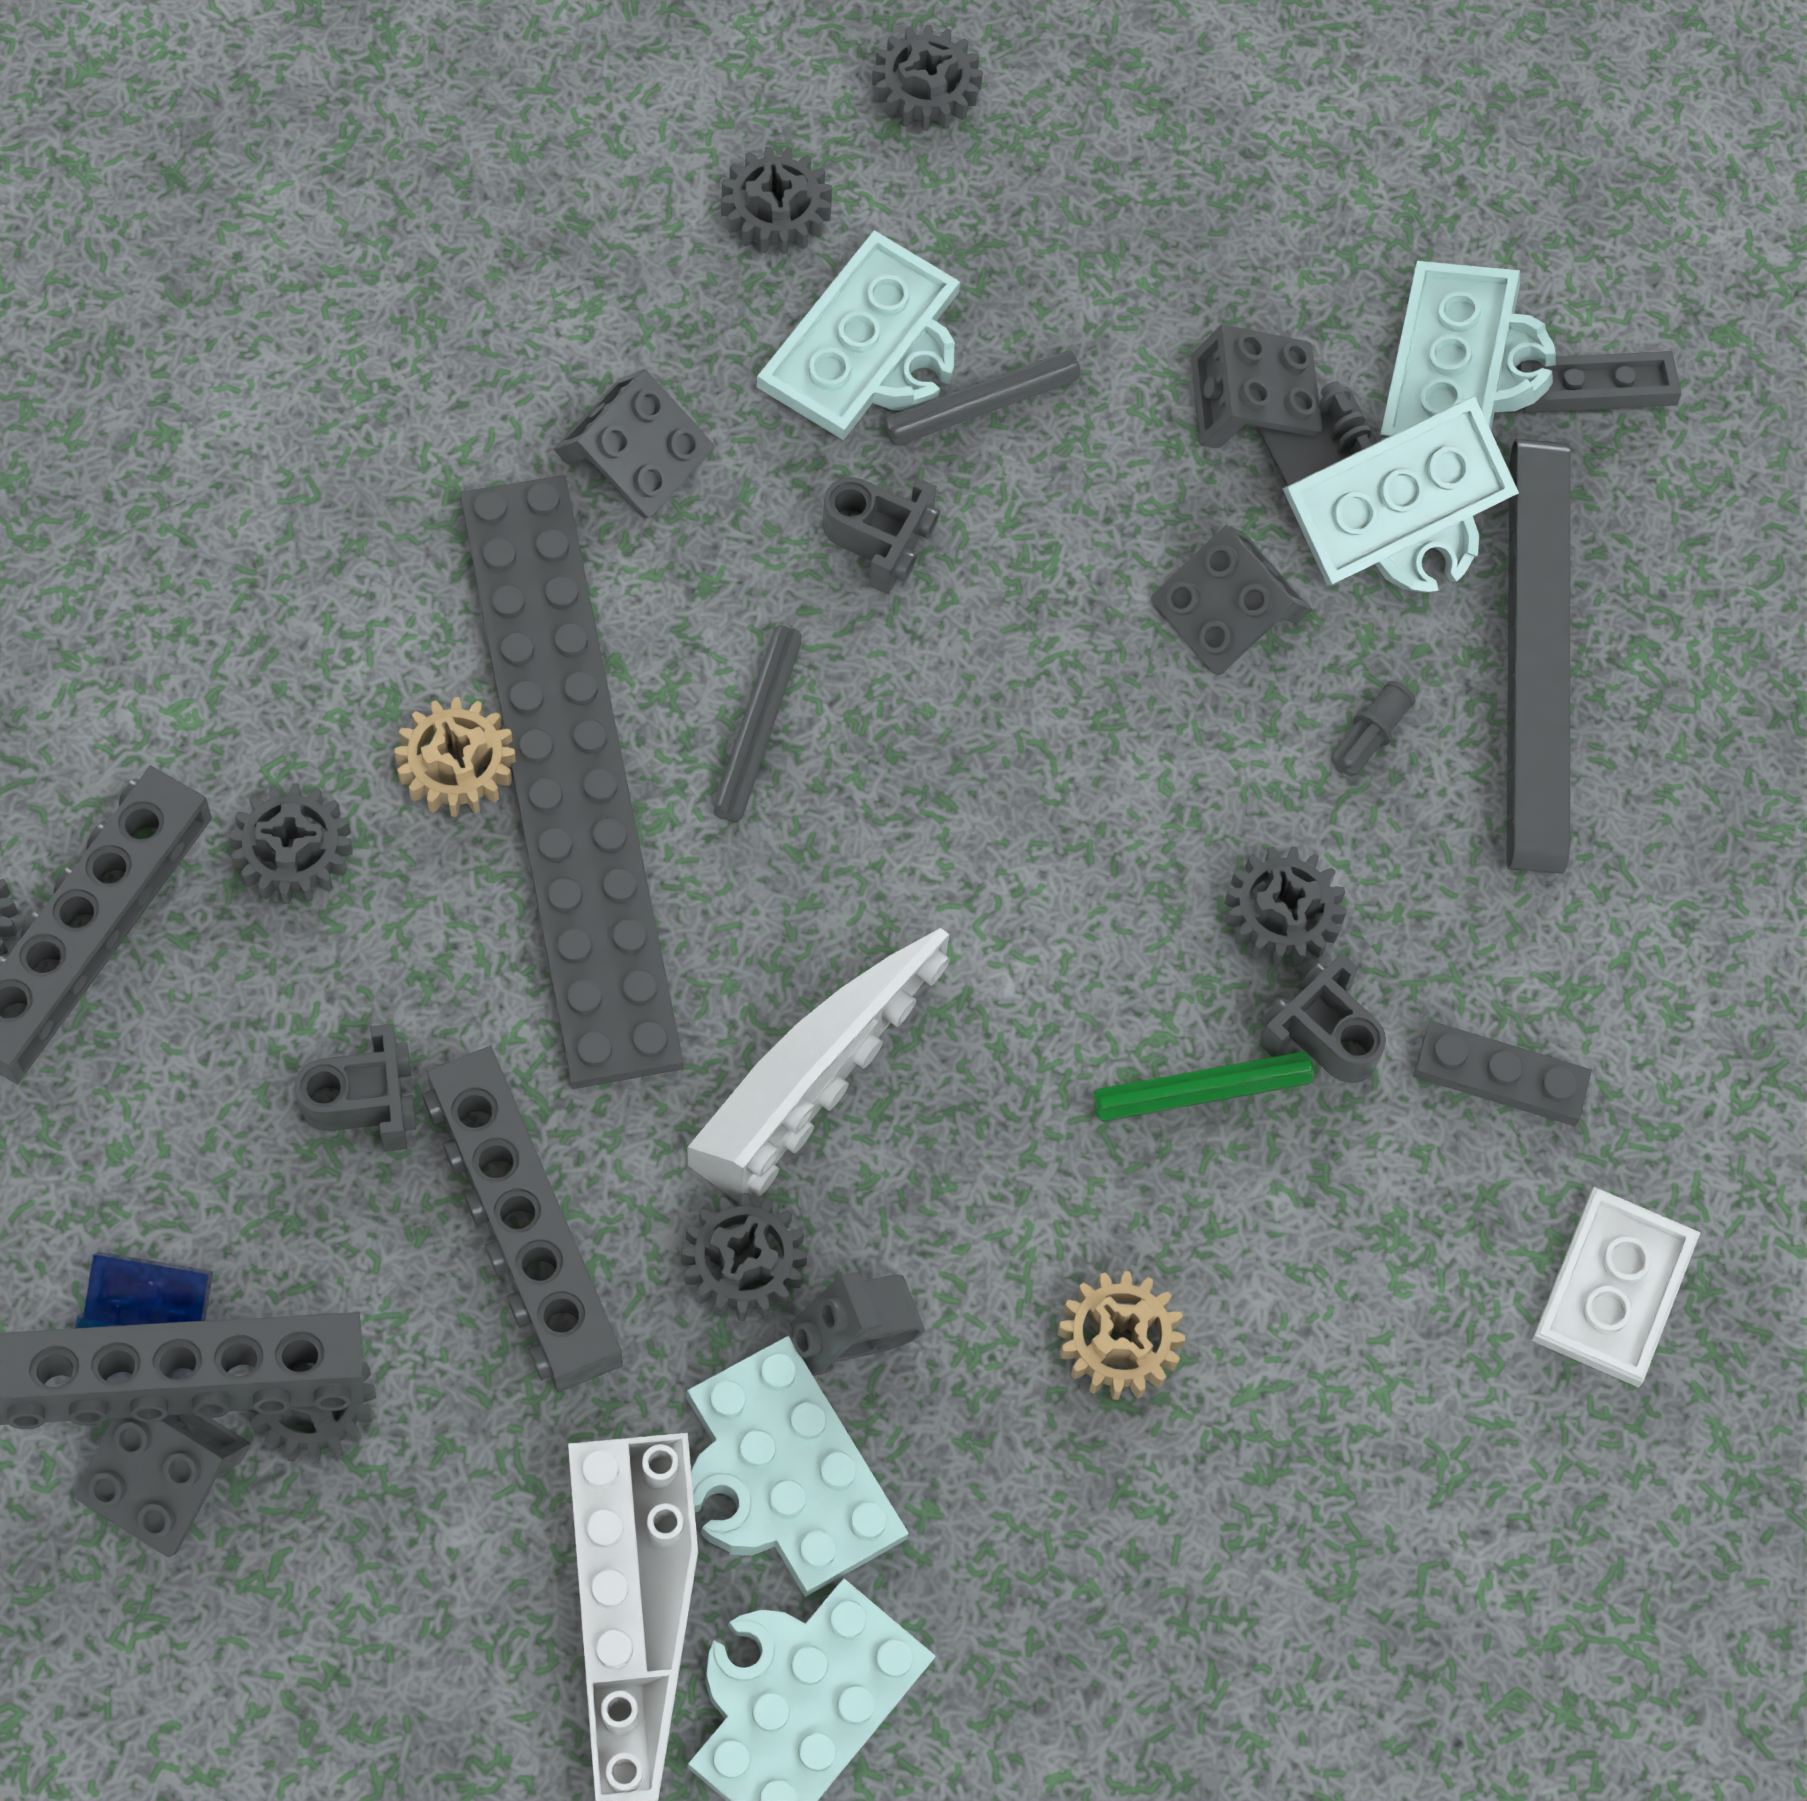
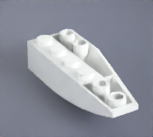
M939 928L888 956L840 988L798 1022L754 1066L687 1147L688 1166L739 1204L743 1193L751 1195L754 1192L756 1195L761 1196L776 1178L779 1168L775 1164L787 1149L796 1153L805 1144L814 1129V1125L810 1121L822 1107L830 1111L842 1098L849 1085L845 1081L849 1073L856 1065L864 1069L877 1055L883 1044L879 1037L889 1024L892 1023L898 1027L906 1020L917 1001L912 996L924 982L932 986L941 977L950 962V958L946 956L949 934Z
M688 1433L568 1444L596 1801L659 1800L698 1557Z

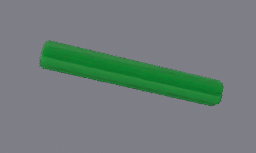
M1291 1053L1099 1088L1094 1091V1108L1098 1119L1106 1122L1308 1085L1314 1080V1068L1308 1053Z

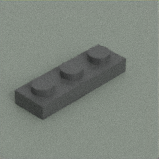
M1672 351L1556 356V365L1545 367L1535 360H1527L1517 366V369L1521 372L1530 373L1545 368L1552 370L1553 383L1549 390L1534 404L1524 407V413L1677 406L1682 394Z
M1430 1020L1425 1031L1413 1077L1576 1126L1582 1112L1592 1069Z

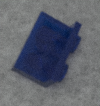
M98 1251L93 1254L84 1312L76 1317L75 1328L205 1321L213 1271Z

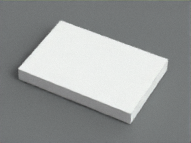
M1594 1187L1590 1192L1532 1341L1636 1387H1640L1645 1379L1700 1232Z

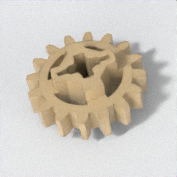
M459 697L453 698L451 709L443 710L436 700L431 702L432 715L428 717L415 711L412 714L415 730L401 728L399 736L403 746L395 748L394 751L396 764L401 766L397 769L401 785L410 784V798L415 802L427 796L428 809L432 813H435L442 803L448 804L450 814L453 817H457L460 805L467 803L474 813L480 812L479 799L483 796L490 801L497 802L499 800V793L496 783L510 786L512 778L511 770L508 767H512L511 763L516 761L515 749L508 747V744L513 741L511 730H500V715L494 712L484 718L482 702L476 701L469 710L462 709ZM431 737H433L431 743H430L429 745L424 746L425 743H426ZM447 744H450L453 752L457 753L458 757L463 760V768H460L457 759L454 760L453 756L448 753ZM488 766L485 772L476 778L480 768Z
M1124 1271L1120 1283L1112 1284L1110 1277L1105 1272L1099 1276L1097 1290H1094L1086 1283H1082L1079 1286L1077 1295L1081 1303L1067 1300L1063 1313L1071 1320L1060 1322L1057 1335L1064 1339H1070V1341L1062 1345L1059 1354L1061 1359L1075 1358L1077 1360L1071 1372L1073 1379L1080 1378L1086 1373L1092 1377L1089 1388L1091 1393L1095 1394L1102 1384L1110 1386L1112 1399L1118 1400L1123 1387L1130 1386L1135 1397L1140 1398L1143 1397L1146 1380L1160 1388L1166 1379L1162 1368L1175 1371L1180 1357L1171 1350L1182 1349L1186 1335L1172 1330L1181 1324L1183 1315L1182 1312L1178 1311L1167 1313L1166 1308L1172 1297L1168 1291L1157 1297L1150 1293L1153 1279L1148 1277L1142 1282L1140 1287L1132 1285L1130 1271ZM1115 1301L1128 1302L1134 1305L1117 1304ZM1087 1317L1091 1320L1090 1325L1096 1331V1337L1092 1339L1091 1344L1086 1346L1083 1336V1324ZM1155 1324L1159 1333V1348L1156 1354L1152 1351L1153 1344L1147 1339V1333ZM1113 1328L1119 1333L1124 1332L1126 1329L1131 1331L1130 1342L1125 1337H1121L1116 1341L1110 1336ZM1106 1365L1126 1366L1128 1370L1114 1369Z

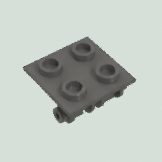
M1338 381L1331 382L1321 389L1323 398L1319 401L1323 430L1316 437L1256 426L1286 486L1378 442L1351 390L1348 387H1341Z

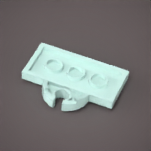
M874 230L757 376V388L842 440L847 437L872 403L889 410L903 411L939 398L940 388L935 383L918 381L912 377L911 372L918 368H929L937 374L940 382L951 383L954 371L955 342L947 328L939 324L937 320L958 295L960 281Z
M1417 261L1381 429V441L1474 396L1491 430L1495 412H1509L1522 409L1534 404L1549 390L1553 383L1552 370L1541 368L1534 372L1525 373L1516 368L1521 362L1527 360L1538 361L1545 367L1556 365L1555 347L1546 331L1545 323L1530 315L1514 314L1520 287V270Z
M1475 396L1283 488L1327 585H1332L1375 564L1389 582L1402 590L1422 593L1438 591L1436 580L1428 576L1422 568V558L1425 552L1430 548L1440 551L1446 562L1445 576L1450 582H1457L1465 574L1474 557L1478 556L1479 533L1473 515L1519 493Z
M789 1336L687 1390L686 1399L713 1442L699 1454L691 1470L695 1512L701 1510L704 1501L709 1496L718 1493L732 1498L737 1507V1512L731 1518L726 1520L711 1519L702 1527L701 1535L708 1542L730 1552L729 1555L753 1556L775 1547L804 1597H807L907 1539L908 1531L802 1357L796 1351Z
M844 1578L806 1624L785 1612L758 1610L738 1616L729 1622V1629L735 1636L749 1637L754 1640L760 1650V1659L750 1667L742 1668L735 1666L728 1659L725 1646L716 1641L713 1642L707 1658L705 1684L711 1703L725 1720L688 1763L687 1768L726 1801H818L936 1656Z

